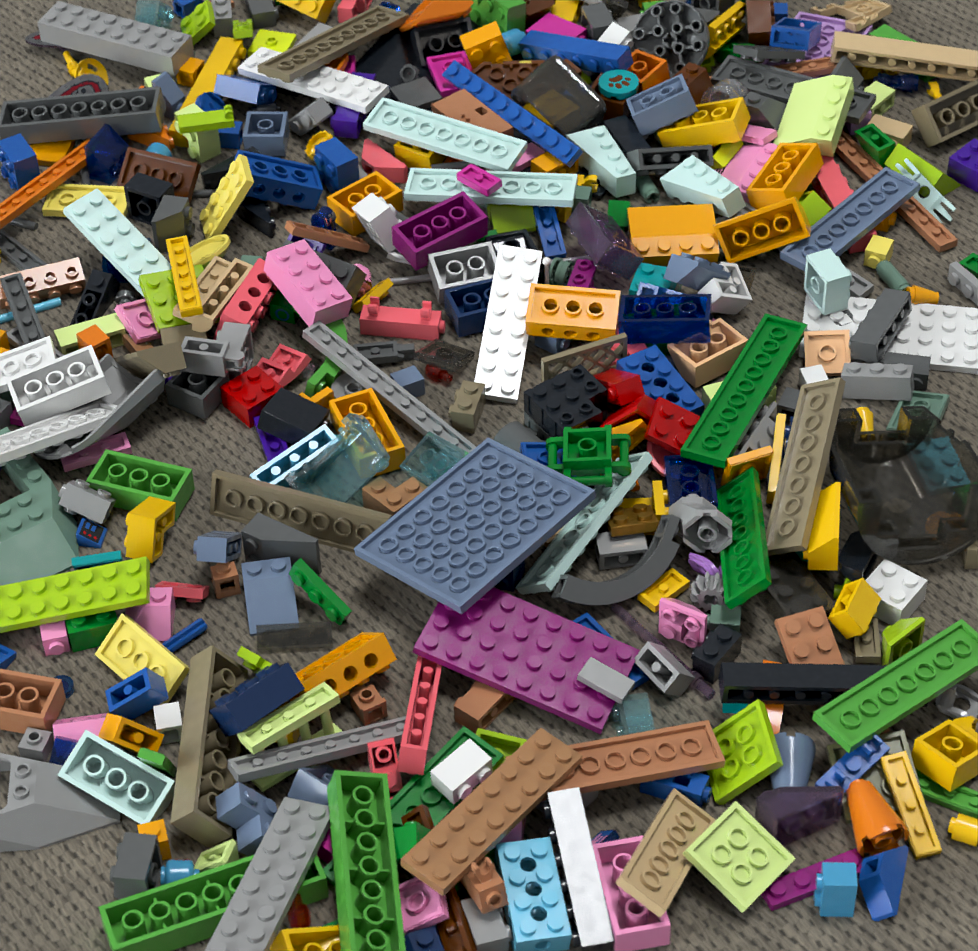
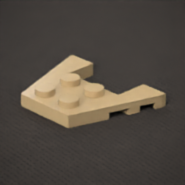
M878 0L844 1V5L841 6L832 3L826 4L825 9H818L817 6L811 7L810 13L827 17L835 14L845 16V19H849L845 21V28L858 32L892 13V6Z

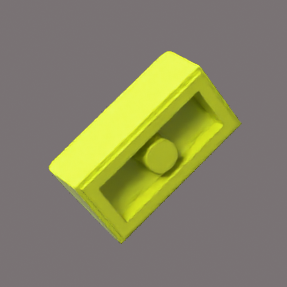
M739 141L737 143L722 144L713 154L714 166L710 167L712 169L724 168L744 143Z

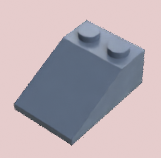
M290 557L241 563L250 636L300 630L294 583L288 574L291 570Z

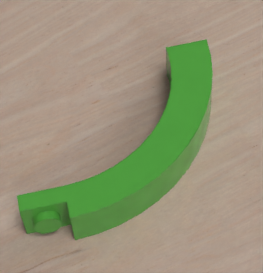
M342 319L326 324L329 329L348 343L347 332ZM326 357L321 367L307 381L304 394L311 398L326 387L331 389L332 383L341 375L342 369Z

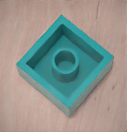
M640 262L629 288L628 309H633L640 282L678 292L681 291L682 285L663 279L667 267Z

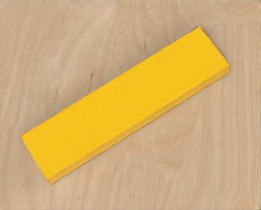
M778 413L775 422L772 447L774 453L770 464L767 504L773 503L774 486H777L779 480L786 414Z
M902 751L881 757L880 763L900 819L907 826L910 833L908 841L915 859L941 853L940 842L907 752Z

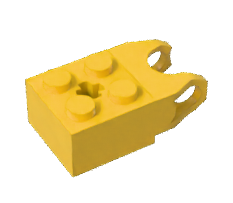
M974 716L956 718L952 721L948 719L916 738L911 754L915 768L949 792L977 776L978 733L976 732V724L978 719Z

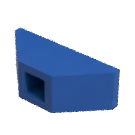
M906 845L862 860L858 882L871 918L874 921L878 922L897 915L909 850Z

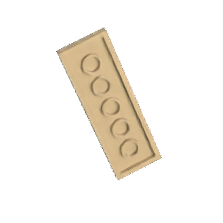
M674 788L661 806L615 884L642 903L648 910L661 917L666 912L692 866V863L682 854L716 819Z

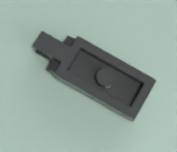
M396 340L353 345L354 349L373 364L402 362L416 358L414 343L399 344Z

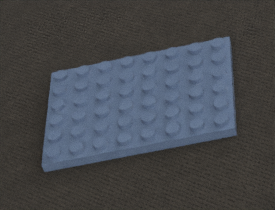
M487 438L354 548L355 555L463 614L596 498V493L594 489Z

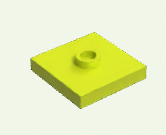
M260 29L247 51L248 57L254 54L260 47L283 53L293 47L297 36L292 33Z

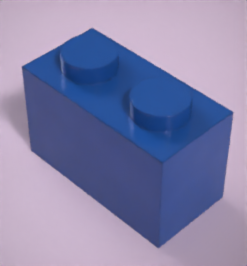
M147 667L105 691L110 713L129 720L135 719L152 709L153 706L169 699L164 677Z

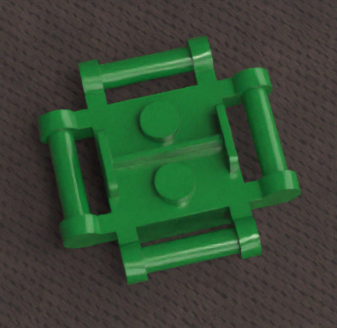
M612 424L598 428L572 429L571 426L564 427L563 437H550L546 440L545 448L548 451L547 467L585 486L605 485V488L613 487L612 473L628 476L632 472V466L629 463L631 437L628 434H612ZM612 446L619 447V461H612ZM563 448V464H557V451Z

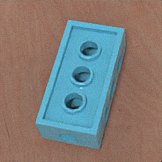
M550 837L498 843L495 847L494 864L496 872L505 883L508 905L503 907L507 925L510 926L512 933V950H569L572 933Z

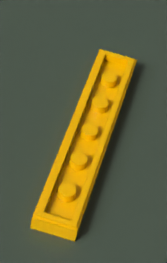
M187 236L166 239L181 318L204 314Z

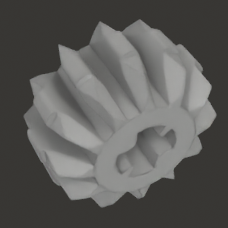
M707 571L705 577L698 574L696 581L692 582L690 598L696 608L703 607V611L706 613L708 610H711V604L726 605L723 578H720L718 572L715 575H710Z

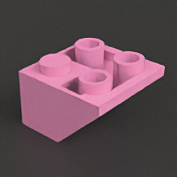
M661 598L659 601L658 633L667 639H675L685 643L690 648L701 646L706 639L707 615L695 606L677 599Z

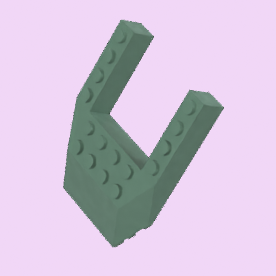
M5 427L0 430V435L6 434L11 431L8 429V427ZM27 454L23 459L8 461L1 468L22 494L0 504V586L61 574L73 568L71 558L79 557V545L76 539L77 522L72 514L64 511V507L59 505L61 497H58L59 492L52 480L30 454Z

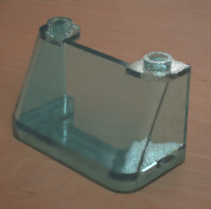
M349 413L342 420L345 427L338 429L340 434L310 463L305 462L302 465L303 469L298 473L291 470L284 477L294 490L347 503L377 472L386 469L389 465L390 455L365 416Z

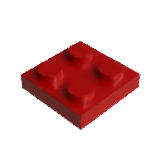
M659 396L655 401L644 439L680 456L681 448L699 421L700 416Z

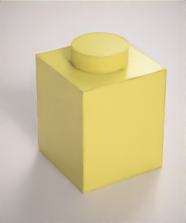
M873 234L865 249L864 266L876 269V266L881 261H890L894 240Z

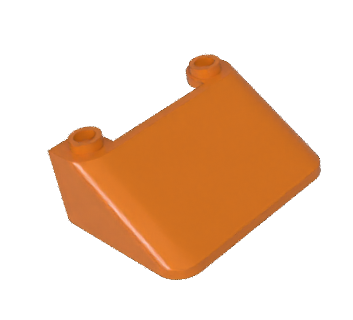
M424 0L406 22L400 26L399 30L404 32L416 27L455 20L461 16L465 18L472 11L471 5L474 2L472 0Z

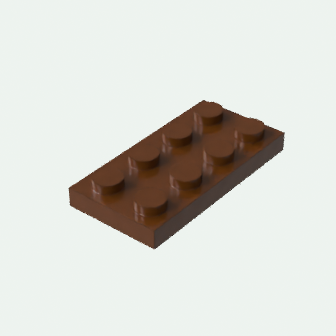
M128 147L116 186H124L139 172L173 183L175 196L189 198L190 205L201 165L187 160Z

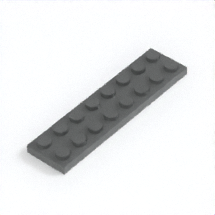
M728 55L711 77L712 85L739 93H758L787 104L794 83L816 78ZM854 89V96L845 121L859 125L876 102V94Z

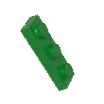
M301 558L296 561L288 573L292 581L297 586H301L308 594L310 600L318 604L325 611L326 616L340 626L348 619L352 610Z

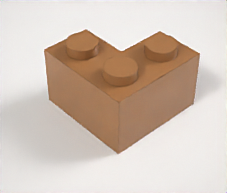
M379 476L362 488L363 507L393 516L424 491L427 486L412 476L395 488Z

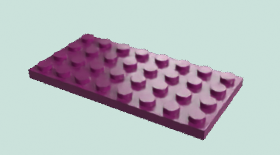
M494 587L463 614L438 602L413 647L414 654L598 734L602 733L616 701L578 681L577 676L589 658L592 657L629 677L635 664L634 658L640 652L639 649Z

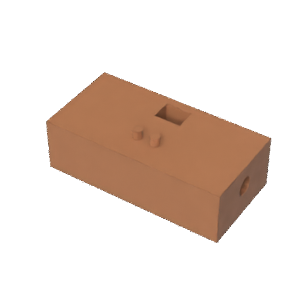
M465 89L431 104L433 113L514 137L513 126Z

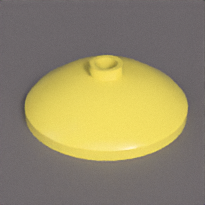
M226 234L216 235L191 246L190 252L193 266L202 264L203 269H205L214 256L223 259L231 243L229 236Z

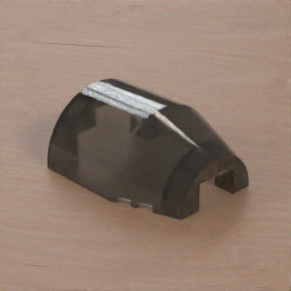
M901 406L897 430L861 432L863 420L856 408L839 409L829 453L830 473L834 483L841 482L840 495L863 540L873 552L894 563L925 565L955 556L978 540V457L969 442L966 440L959 441L954 436L955 431L951 428L946 430L940 425L941 420L925 406Z

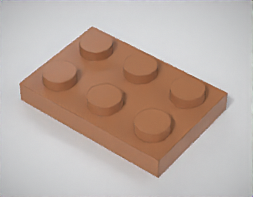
M823 606L778 618L774 621L789 664L845 665Z

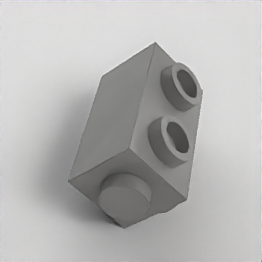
M81 479L63 484L58 497H61L59 505L64 507V511L73 515L79 513L98 525L108 520L116 502V499L111 497V493L102 489L96 491L89 487V483Z

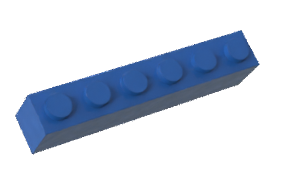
M530 30L518 43L523 60L560 62V59H568L581 70L597 73H606L615 69L628 70L633 64L630 47L625 45Z

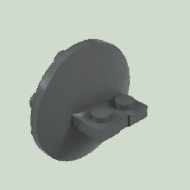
M678 0L661 1L648 8L637 21L633 32V51L638 49L667 60L671 79L689 62L699 66L702 64L707 55L710 42L708 25L702 14L692 5Z

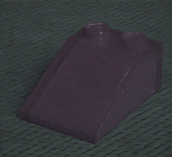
M841 786L779 787L772 791H765L756 798L755 820L782 846L788 845L839 822L844 789Z

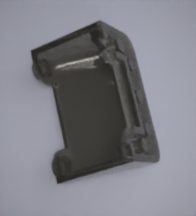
M554 55L544 61L513 88L510 98L521 107L529 102L554 127V130L565 138L567 134L601 126L607 109L604 100L558 55Z

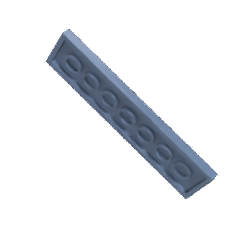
M887 167L883 168L811 226L810 237L790 243L780 251V259L805 272L806 255L830 248L836 256L842 255L920 190V183Z

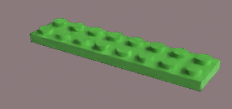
M960 619L813 713L812 719L848 753H851L871 740L875 734L879 735L978 670V633L963 619Z

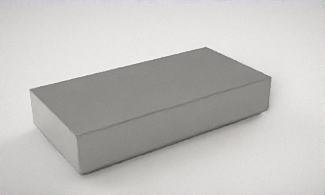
M592 657L589 658L577 676L578 681L619 704L623 703L635 685V681Z

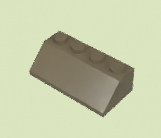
M180 341L114 358L124 369L141 379H145L154 369L160 370L164 378L180 375V370L187 368Z

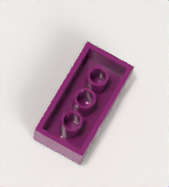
M463 191L392 226V243L417 271L428 265V254L464 247L488 235V216Z

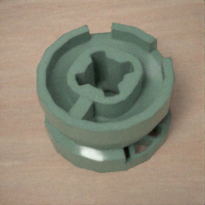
M558 257L554 258L549 268V285L567 286L573 271L572 266L575 265L574 262L569 260L563 261L562 258Z

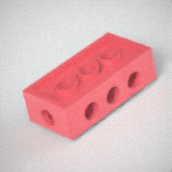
M258 258L222 312L213 340H216L217 332L222 329L224 322L250 324L251 332L254 333L259 325L258 319L265 317L269 308L267 305L270 304L276 294L275 291L278 290L264 272L265 260Z

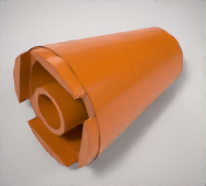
M857 779L849 784L846 795L856 847L862 857H864V853H869L871 857L884 851L898 848L897 842L904 838V841L908 839L910 833L907 826L870 781Z

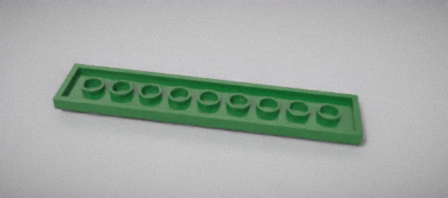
M765 313L682 446L681 457L723 469L726 468L727 458L732 457L802 341L808 324Z

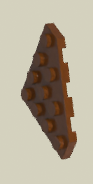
M560 59V62L531 60V63L503 61V64L482 62L471 71L522 108L551 90L560 94L572 82H575L582 76V70L568 59Z

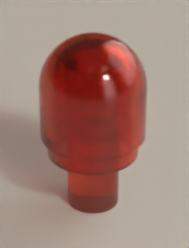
M430 362L425 367V375L435 382H441L438 378L447 383H450L453 379V375L448 373L447 368L437 362Z
M296 894L288 911L290 927L292 929L310 927V910L307 904L302 903L301 894Z

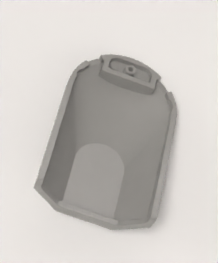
M106 354L99 360L111 394L82 406L101 400L117 405V407L92 432L85 433L83 437L78 439H68L62 445L46 447L45 451L34 454L39 458L47 460L63 458L125 429L150 404L154 403L164 391L165 378L160 370L154 369L145 379L137 378L119 365L110 354Z

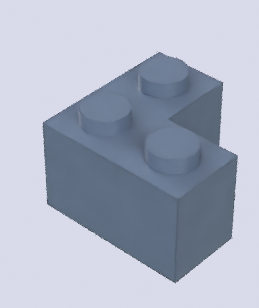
M237 782L215 797L217 819L236 829L238 851L246 856H251L256 853L277 812V806L273 800Z

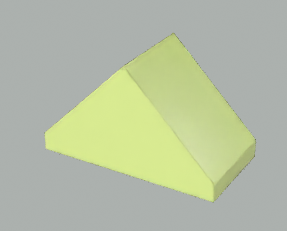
M231 839L201 852L194 869H200L201 873L239 860L237 842Z

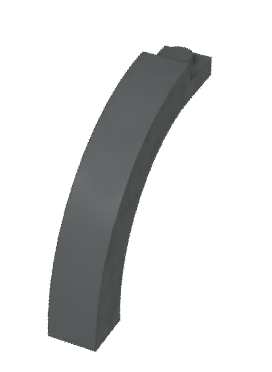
M672 514L662 515L648 550L639 562L624 574L602 582L586 581L569 574L560 575L551 598L575 605H607L624 601L643 592L665 572L675 557L680 544L673 542L672 539L678 533L680 518Z

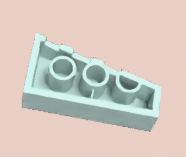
M604 125L566 135L569 141L583 151L582 155L578 158V165L581 168L585 167L589 171V175L598 176L597 179L600 180V184L614 197L618 198L636 193V173Z
M693 155L660 178L665 193L669 198H679L680 202L713 204L714 213L728 218L746 206L737 185Z

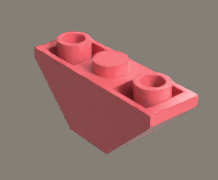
M368 138L364 140L362 151L363 170L368 175L378 171L392 183H406L408 180L407 166L382 149L378 144H375Z
M393 737L367 743L370 773L387 774L390 800L403 788L401 774L397 771L398 758Z

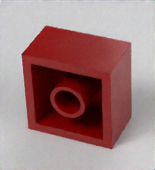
M256 365L220 386L222 403L225 408L244 424L252 428L255 426L253 417L260 416L261 410L282 386Z

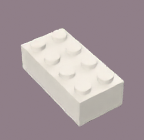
M92 345L5 379L24 426L57 416L111 394Z

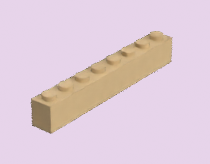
M841 31L834 32L830 62L838 63L842 56H846L856 66L970 82L978 79L977 50Z

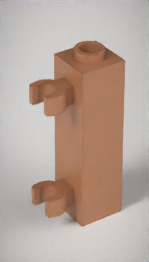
M484 856L477 864L475 862L471 863V870L460 880V883L482 914L508 905L505 883L496 872L495 866L489 857Z

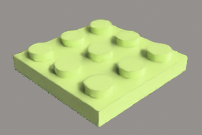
M737 801L682 854L742 913L796 859Z

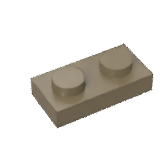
M877 618L871 619L869 629L865 634L853 637L855 663H881Z

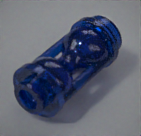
M878 72V76H874V82L877 81L892 89H900L904 92L909 91V93H912L913 91H918L919 75L910 73L897 76Z

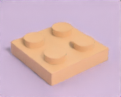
M849 330L804 331L805 367L822 364L827 376H841L844 363H851Z

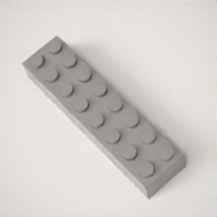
M58 1L37 22L41 41L159 73L165 71L174 77L184 63L194 56L191 35Z

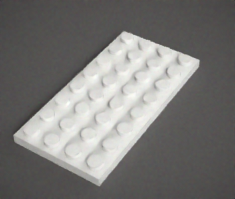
M806 293L803 323L808 324L807 331L849 330L851 337L857 331L859 324L867 316L868 310L875 304L876 299L850 297L848 300V310L853 315L852 321L847 313L844 314L842 312L844 310L823 315ZM912 303L911 313L886 349V352L931 357L929 370L978 374V308L929 303L913 305ZM833 321L839 322L843 326L836 325ZM804 337L800 342L799 357L805 358ZM850 349L851 362H858V363H865V362H866V361H863V360L852 359V352H851V349Z

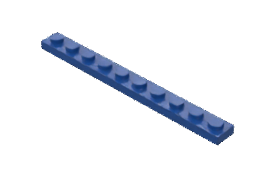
M456 60L442 74L447 81L460 90L465 89L513 126V128L569 168L582 155L583 151L577 145Z

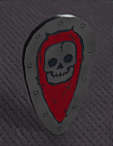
M84 74L59 87L49 97L107 92L109 87L105 80L98 75Z

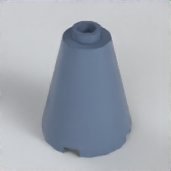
M780 732L774 734L783 766L769 775L777 803L786 809H795L804 802L816 754L815 742L809 736L795 732V736H787V732Z

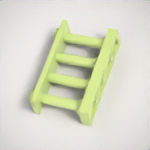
M323 682L257 721L243 732L237 733L238 739L254 755L257 752L264 751L267 746L276 741L278 747L289 745L286 735L299 728L301 741L342 732L338 726L332 723L330 708L340 703L339 694ZM320 715L323 729L311 736L308 722ZM298 769L251 781L263 792L295 773Z

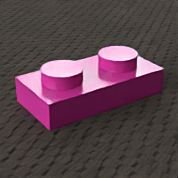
M469 164L456 173L457 181L487 197L502 187L501 179L473 164Z

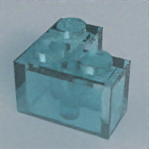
M137 0L135 21L163 28L164 26H169L173 19V11L170 6L160 0Z

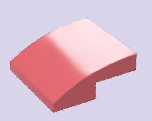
M279 344L270 359L262 357L257 366L284 387L294 380L312 359L305 353Z

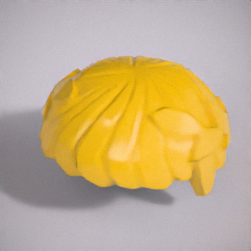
M326 130L316 133L309 139L304 150L305 153L314 161V146L333 138V136Z

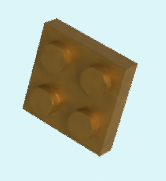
M635 504L631 508L616 507L610 514V519L605 523L611 537L656 531L659 521L650 505Z

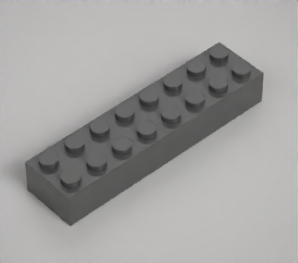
M160 86L3 101L0 113V138L3 140L21 133L28 144L161 132L166 103Z

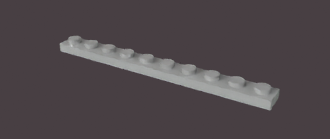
M320 320L303 330L302 337L364 388H372L380 401L458 463L476 448L474 444Z

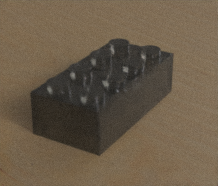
M795 552L768 556L772 584L765 591L759 592L756 595L772 617L776 620L823 606L828 618L835 603ZM828 619L830 627L834 626L832 622Z

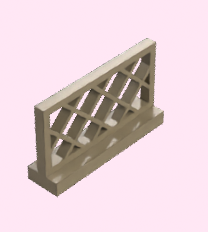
M624 332L541 358V383L554 378L564 366L569 367L567 370H571L575 366L582 364L586 359L590 362L584 368L592 375L611 368L616 369V365H610L616 358L622 359L627 357V335ZM620 342V345L614 351L610 349L614 344ZM600 349L594 357L589 356L594 350ZM606 353L610 354L604 362L600 361ZM579 356L573 364L569 362L572 357ZM558 362L552 370L548 369V364ZM596 364L600 366L599 368L592 369Z

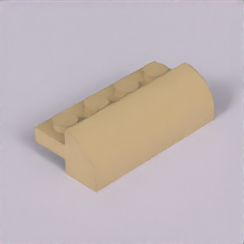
M214 256L196 279L204 314L181 318L179 304L177 303L173 308V316L191 323L193 331L206 332L210 330L253 265L237 258L229 262Z

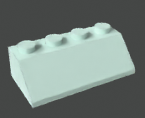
M88 730L84 731L58 773L59 777L139 824L155 821L166 810L174 797V780Z

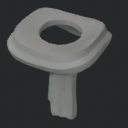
M956 684L938 696L936 708L941 713L955 719L967 716L977 718L978 694L964 685ZM955 699H965L970 704V709L963 711L953 707Z

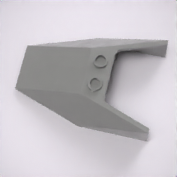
M0 753V772L10 771L7 805L0 809V852L42 849L120 823L121 812L59 777L58 773L63 767L62 765Z

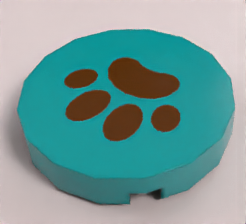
M615 69L607 71L599 78V91L607 98L613 96L619 100L627 99L635 95L639 88L638 77L627 70Z

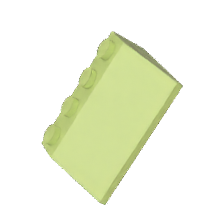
M830 75L794 83L777 131L778 136L773 144L818 143L821 155L833 157L854 96L853 77Z

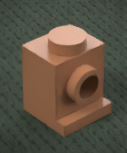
M234 561L217 563L215 566L210 567L212 584L217 599L241 594L239 576ZM233 583L231 587L220 588V585Z
M373 684L356 686L353 692L350 693L351 707L364 726L388 716L386 700L381 697Z

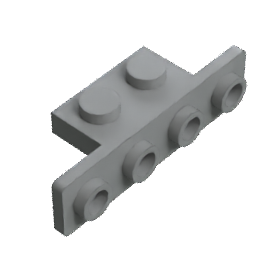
M775 401L769 406H762L757 414L758 419H754L748 429L749 432L745 434L733 456L769 445L771 448L773 447L775 422L769 416L777 406Z

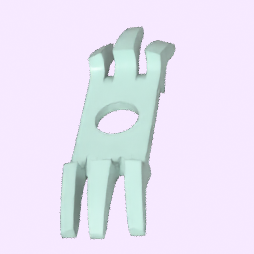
M907 158L904 162L915 173L913 176L897 163L895 166L904 176L920 183V188L926 186L930 189V194L926 198H920L918 192L913 197L940 223L943 222L933 211L934 209L951 222L953 220L940 203L943 202L953 212L956 208L937 191Z

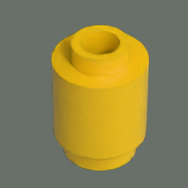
M958 813L957 818H951L947 832L952 833L951 839L977 847L978 819Z

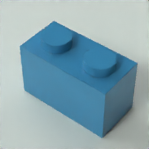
M822 862L821 873H816V889H814V906H819L820 916L853 917L858 888L856 863Z

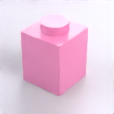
M65 620L40 625L46 656L60 655L71 651Z

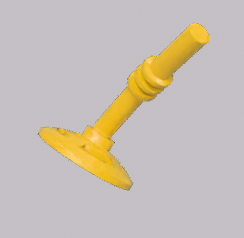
M64 51L63 56L71 76L77 78L84 74L98 75L105 80L108 86L107 71L98 60L87 58L77 63L74 61L70 51ZM88 64L96 67L98 71L94 72L92 69H88Z

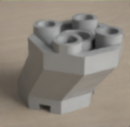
M689 494L686 497H681L669 507L668 515L672 514L680 518L677 535L696 552L705 553L706 549L712 550V553H719L732 543V520L717 510V507L705 498L699 497L697 494Z

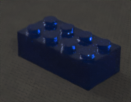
M712 294L621 295L618 317L619 334L625 332L628 337L627 344L710 343L713 318Z

